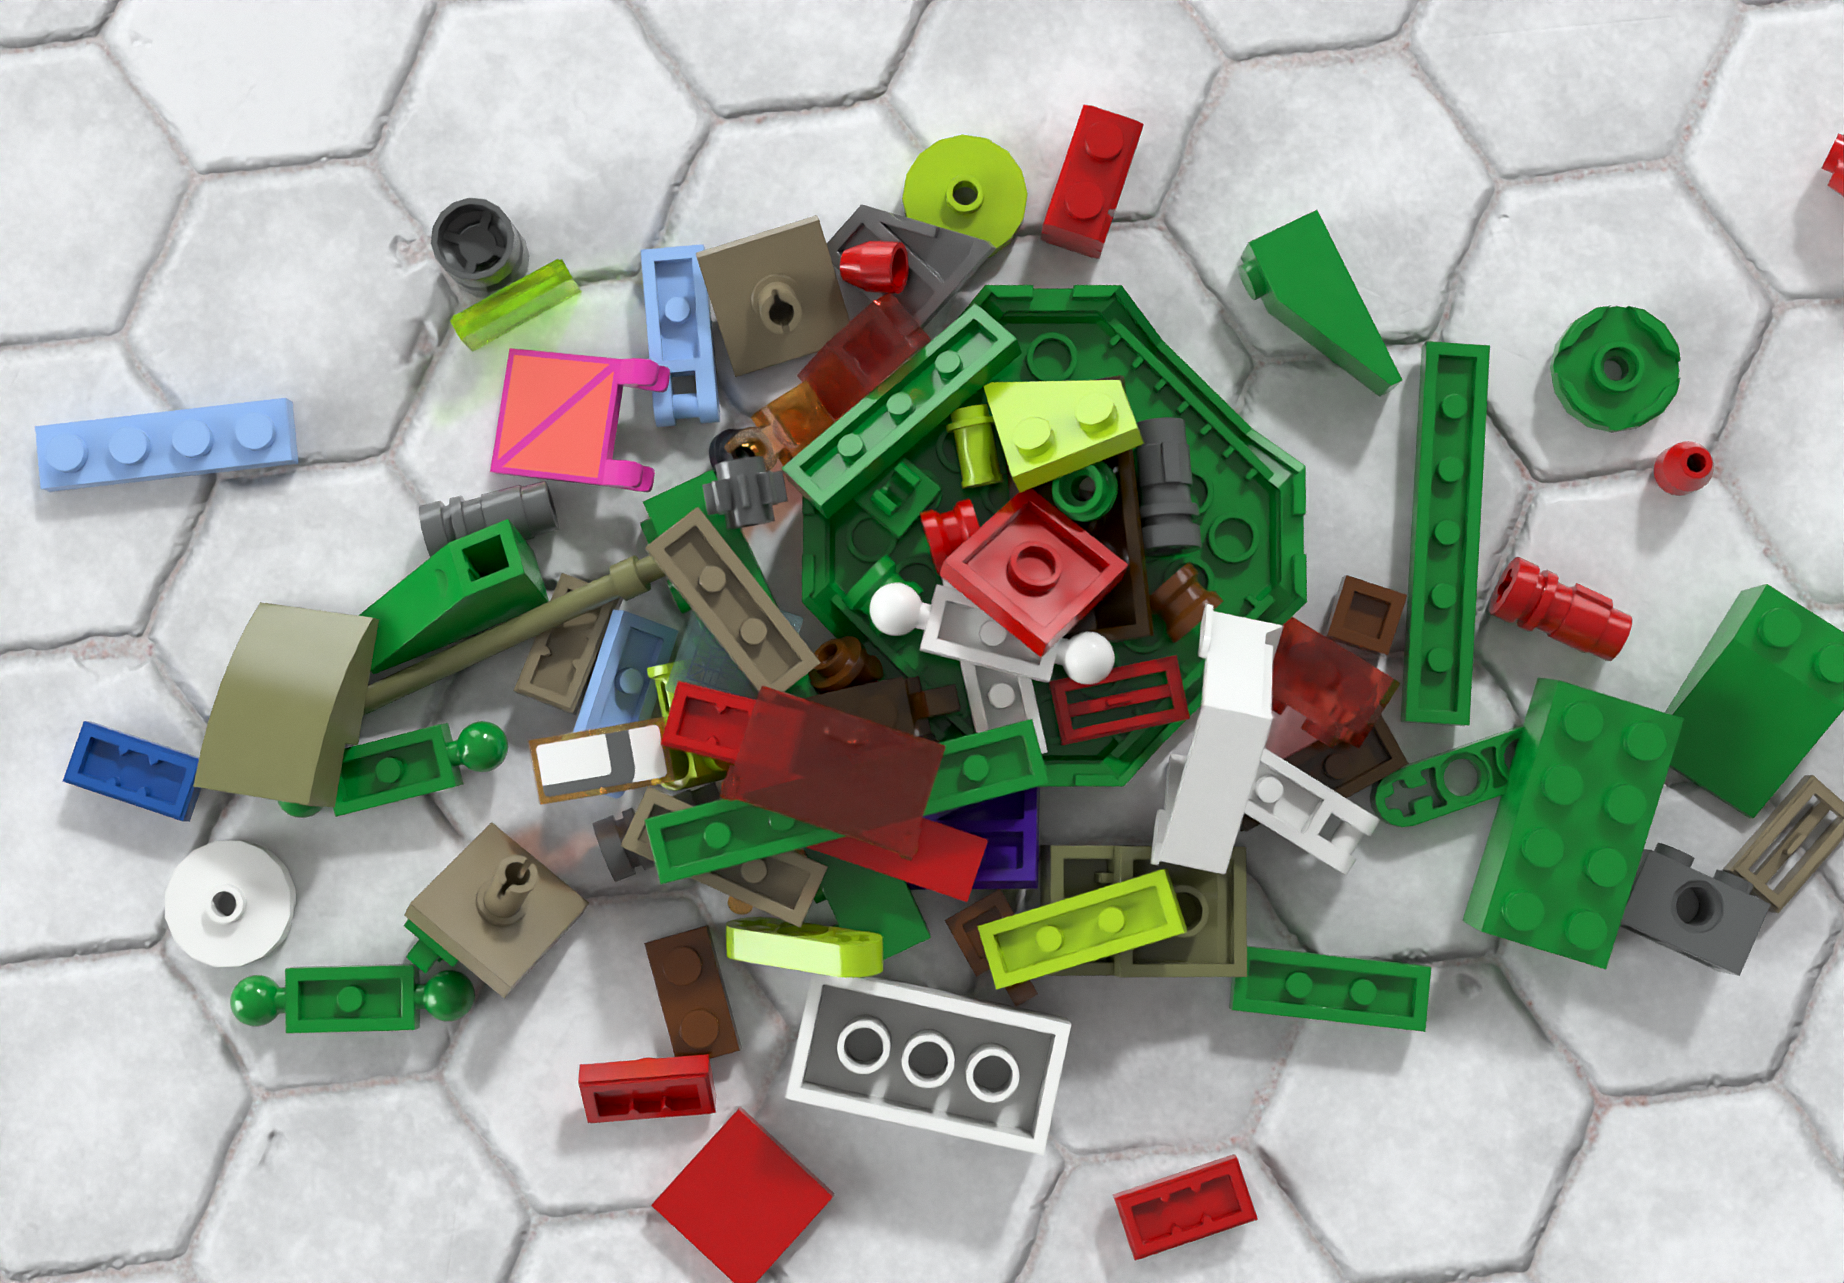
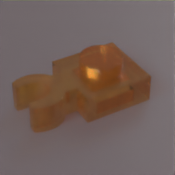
M805 380L753 414L750 418L757 427L744 428L733 436L724 448L729 454L740 446L749 447L754 451L756 457H764L766 471H770L778 459L783 466L786 465L835 422L807 380Z

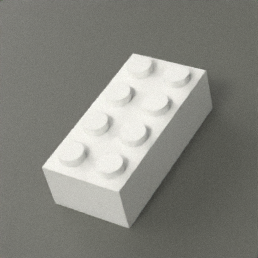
M812 973L785 1099L1044 1155L1071 1023L1066 1017L874 975L858 978H841Z

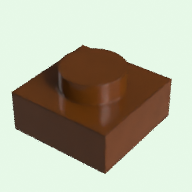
M1345 575L1341 579L1323 637L1375 655L1388 656L1407 595Z

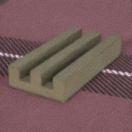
M1804 775L1722 870L1752 883L1754 887L1750 895L1771 904L1768 911L1779 913L1843 840L1844 802L1814 775ZM1814 795L1818 800L1757 870L1752 873L1749 868ZM1830 810L1837 815L1773 890L1770 889L1766 883L1802 844Z

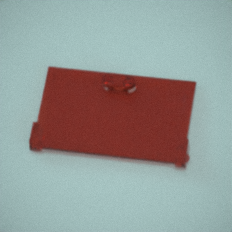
M762 685L734 766L730 765L726 778L721 784L720 798L734 802L736 799L899 853L900 858L912 861L914 854L919 850L918 841L922 831L920 824L946 745Z

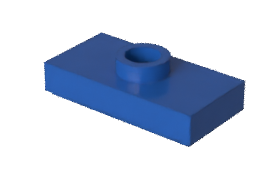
M92 721L83 722L62 781L183 822L191 820L201 788L193 787L199 757Z

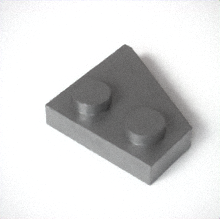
M862 204L827 243L832 263L839 271L842 253L851 247L868 241L902 242L905 245L908 253L909 268L905 288L900 294L871 293L860 288L858 289L909 338H916L996 249L989 241Z

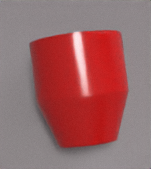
M868 241L843 251L840 260V274L843 281L871 293L900 294L905 288L909 262L906 247L902 242Z
M1692 441L1680 442L1665 449L1659 454L1654 464V477L1657 484L1665 492L1676 496L1687 495L1703 488L1711 480L1714 472V462L1709 451L1701 444ZM1689 456L1695 461L1698 472H1693L1688 468L1687 459Z

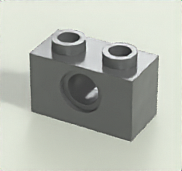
M1657 843L1654 851L1644 849L1620 927L1718 972L1740 976L1771 904L1750 895L1754 885L1738 876L1716 870L1712 878L1692 869L1691 866L1695 858L1681 850L1662 843ZM1690 888L1698 898L1699 908L1695 917L1685 923L1677 913L1676 903L1679 895L1684 890Z

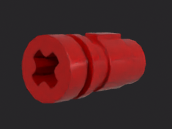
M1515 557L1508 564L1497 582L1490 600L1489 613L1508 623H1513L1517 620V626L1528 632L1533 631L1535 628L1547 633L1548 637L1582 653L1588 652L1605 661H1612L1616 658L1630 634L1632 617L1613 608V600L1578 583L1575 586L1568 587L1558 582L1559 577L1557 574L1549 570H1543L1540 573L1538 565L1521 557Z

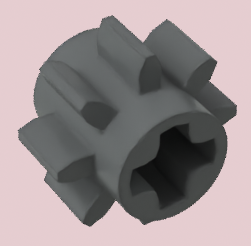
M763 456L736 459L715 465L718 480L702 485L708 515L724 514L727 530L775 521L773 505L788 501L783 471H766Z

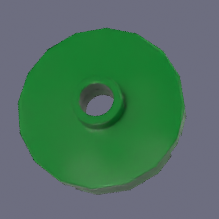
M1620 306L1597 307L1572 322L1555 344L1550 365L1554 393L1566 412L1589 428L1610 433L1637 429L1662 414L1677 394L1681 377L1678 378L1680 372L1678 362L1681 361L1679 346L1667 326L1646 310L1632 306L1626 308ZM1606 361H1614L1620 366L1622 370L1620 380H1611L1606 376L1604 372Z

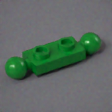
M478 721L465 727L458 739L453 741L449 723H443L345 748L335 808H333L335 817L464 785L459 766L464 765L475 772H489L498 768L504 762L508 753L507 737L496 724ZM277 800L284 812L296 818L311 817L323 808L321 806H308Z
M414 964L285 968V987H279L274 980L263 975H252L242 979L231 993L230 1007L237 1020L252 1027L267 1025L279 1013H285L286 1034L416 1030L420 1028V1009H426L431 1016L440 1021L451 1022L463 1018L474 1004L475 990L470 979L463 973L455 970L438 972L427 983L420 984L419 968Z

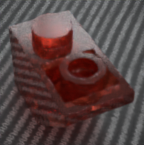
M888 293L872 301L832 337L798 373L797 377L834 420L837 421L932 340L895 296Z

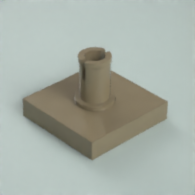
M817 215L696 253V258L735 377L856 340Z
M491 822L409 904L404 916L505 998L580 918L589 902Z

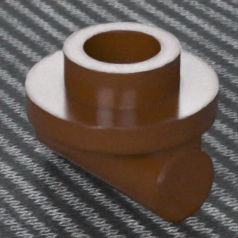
M852 636L831 639L823 643L814 653L821 663L809 671L810 683L820 694L869 684L883 677V667L879 659L874 655L869 656L865 646Z

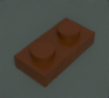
M709 925L644 943L674 1056L709 1054V1058L712 1059L740 1051L742 1047Z

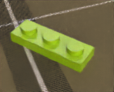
M1168 868L977 926L996 990L1188 932Z

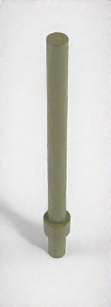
M635 555L611 565L610 574L368 685L363 716L619 597L628 601L651 590L652 582L666 575L650 555L640 560Z

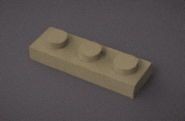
M698 507L645 547L647 553L766 703L773 701L821 663Z
M648 786L622 841L621 847L654 861L644 819L694 806ZM788 851L689 878L801 927L828 866L797 852Z

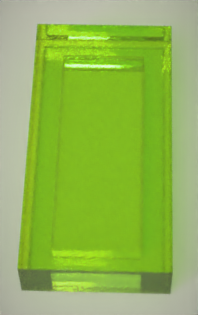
M557 258L452 316L450 322L460 340L473 352L582 291L564 261Z

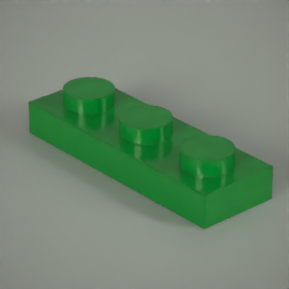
M1247 945V977H1232L1229 1009L1426 1032L1432 967Z

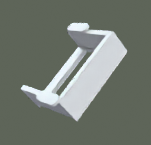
M1205 605L1199 643V657L1205 658L1202 708L1188 757L1170 754L1164 810L1159 809L1156 816L1151 864L1158 865L1159 861L1220 874L1226 873L1273 721V715H1271L1272 663L1284 626L1214 612L1213 605Z

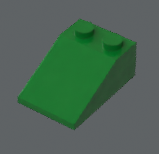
M1768 584L1742 590L1665 711V713L1684 718L1670 768L1746 817L1755 818L1844 710V632Z

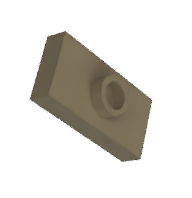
M561 573L551 600L588 584V582ZM619 597L537 635L514 691L576 716L589 685L613 609L619 610L623 598Z

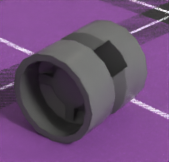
M466 198L453 202L439 214L432 227L431 245L434 256L444 270L464 291L477 298L495 299L508 295L521 284L528 271L529 252L524 238L499 206L486 199Z

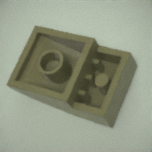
M260 602L236 645L220 683L201 747L193 787L308 806L335 808L345 744L358 745L379 619Z
M1040 845V907L1168 868L1188 931L1047 975L1117 976L1120 978L1247 977L1246 847H1233L1226 873L1220 874L1159 861L1158 865L1151 864L1153 845Z

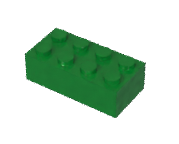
M1538 677L1524 720V731L1521 732L1510 765V778L1505 794L1501 795L1462 921L1483 933L1606 970L1684 718L1560 680Z

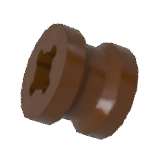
M1190 562L1150 595L1151 613L1158 615L1166 624V635L1173 643H1176L1202 621L1206 604L1213 605L1214 610L1223 602L1222 598L1215 591H1206L1197 581L1198 571Z

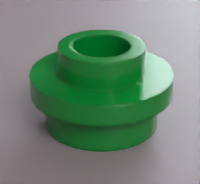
M1103 460L1053 479L1052 495L1057 508L1070 519L1081 522H1090L1103 517L1112 508L1118 490L1116 476L1111 467ZM1091 477L1095 483V493L1092 498L1083 501L1079 496L1078 488L1084 479Z

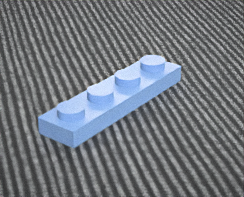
M287 398L35 426L40 488L49 492L299 464L293 402Z

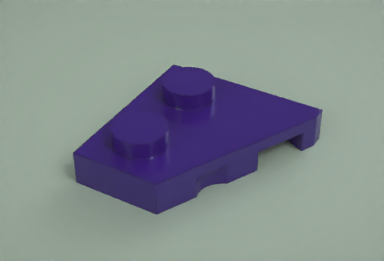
M1040 787L922 816L923 818L988 839L972 889H1038ZM907 882L910 890H929Z

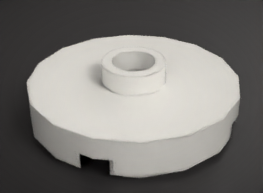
M244 840L214 841L193 850L174 869L165 890V919L174 941L191 958L213 967H241L269 956L286 939L292 926L290 922L293 917L294 907L296 906V888L288 868L271 850L255 843L252 844ZM225 892L231 893L237 903L235 911L230 916L225 915L219 908V899Z

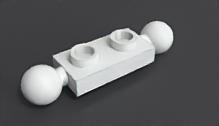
M890 583L881 587L874 594L870 602L871 619L874 625L883 633L899 636L909 633L914 628L924 630L919 651L1045 683L1050 681L1054 663L1063 665L1067 675L1081 684H1096L1104 680L1110 674L1114 665L1115 657L1111 644L1105 637L1094 632H1082L1074 635L1069 640L1061 638L1041 658L954 588L937 584L932 602L927 604L921 602L919 595L910 586L902 583Z

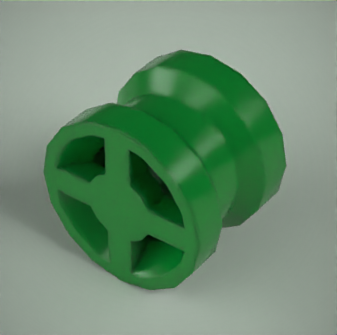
M887 554L842 599L851 610H861L870 618V628L879 637L883 632L874 625L870 616V602L874 594L881 587L890 583L908 585L919 596L924 591L915 581H904L896 573V563Z

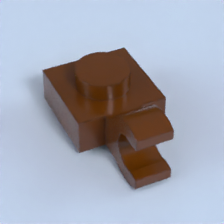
M1001 889L994 891L944 920L976 977L990 969L977 926L1015 915ZM1031 980L1005 987L1016 1007L1038 995Z

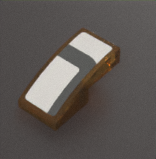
M664 717L528 740L539 805L674 782L670 750L668 747L661 745L665 730Z

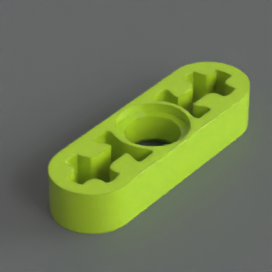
M747 917L734 919L726 923V955L733 960L833 977H868L883 972V937L877 933L803 922L801 927H798L779 918Z

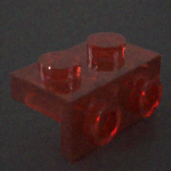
M1291 617L1282 625L1284 627L1272 663L1271 710L1282 715L1286 707L1289 706L1307 717L1300 728L1322 743L1334 749L1339 739H1342L1359 749L1401 683L1306 624Z

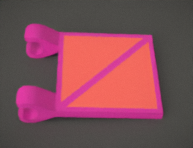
M509 348L490 472L606 486L637 492H650L653 488L655 470L652 467L643 466L635 461L612 460L623 387L653 392L667 391L670 369L665 366H658V363L649 359H617Z

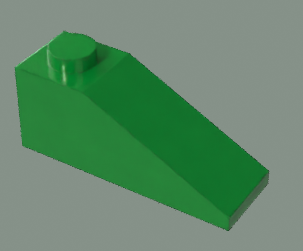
M1318 210L1310 212L1248 242L1240 256L1244 264L1238 266V271L1247 293L1253 300L1261 298L1268 313L1379 397L1392 391L1403 381Z

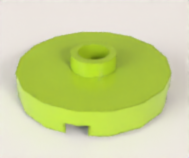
M962 134L938 140L917 156L906 174L902 202L907 218L989 241L996 247L988 257L990 258L1012 242L1023 224L1028 193L1023 172L1006 149L987 138ZM968 187L974 190L977 198L970 205H961L954 200L953 194L959 188Z

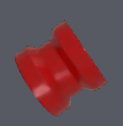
M970 498L958 501L951 511L938 513L931 509L920 513L928 547L938 575H940L944 560L980 528Z

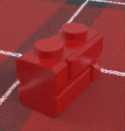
M1083 104L1043 223L1040 240L1091 258L1100 259L1142 133L1143 123L1092 105Z

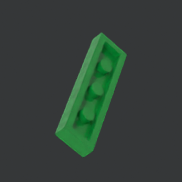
M975 303L784 465L781 469L787 480L816 509L829 519L1022 353L1017 338Z

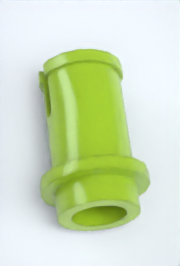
M982 404L956 409L950 414L952 423L946 425V430L948 433H954L963 480L961 482L962 488H975L1004 481L1003 475L1000 473L992 425L995 422L993 416L989 414L988 405Z

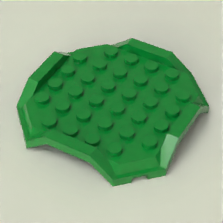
M985 285L961 315L976 303L1017 338L1022 352L985 385L992 382L1090 381L1121 375L1125 379L1126 396L1136 423L1147 419L1165 417L1185 420L1187 445L1190 447L1193 484L1192 488H1190L1191 502L1199 507V518L1193 520V524L1200 526L1202 548L1196 552L1174 556H1145L1149 596L1190 562L1198 571L1197 581L1206 591H1215L1223 600L1213 610L1214 612L1284 625L1307 603V554H1304L1306 466L1254 430L1161 339L1122 285H1073V288H1033V285ZM984 387L957 408L987 404L989 414L993 416ZM949 415L903 456L942 488L941 494L926 511L931 509L938 513L951 511L958 501L970 498L979 527H982L1010 501L1005 453L996 425L994 424L992 425L1000 473L1003 475L1004 481L963 489L954 433H948L946 430V425L952 423ZM802 495L803 605L836 639L845 636L855 637L865 646L869 656L874 655L879 659L883 667V677L878 681L903 676V679L919 676L922 691L953 684L956 685L961 705L960 712L928 718L932 735L939 743L975 734L960 661L919 651L924 634L922 629L914 628L909 633L899 636L883 633L879 637L870 628V618L861 610H851L842 601L853 586L887 554L896 563V573L904 581H915L924 590L919 596L921 602L931 604L936 585L943 586L941 576L936 572L921 518L899 540L852 499L827 519ZM1152 614L1154 636L1111 643L1115 657L1113 668L1177 655L1189 716H1191L1202 705L1205 658L1199 657L1201 622L1176 643H1173L1166 635V624L1158 615ZM1054 663L1050 681L1068 678L1069 676L1065 672L1063 665ZM1165 671L1065 692L1067 704H1073L1168 684ZM1031 679L1047 753L1042 754L1049 784L1038 787H1124L1186 720L1061 746L1058 723L1055 718L1054 704L1048 682L1045 683ZM1171 697L1071 717V723L1074 730L1174 708Z

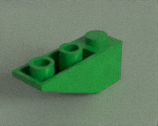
M509 519L449 542L358 615L379 619L370 670L373 674L504 623L549 602L534 551Z

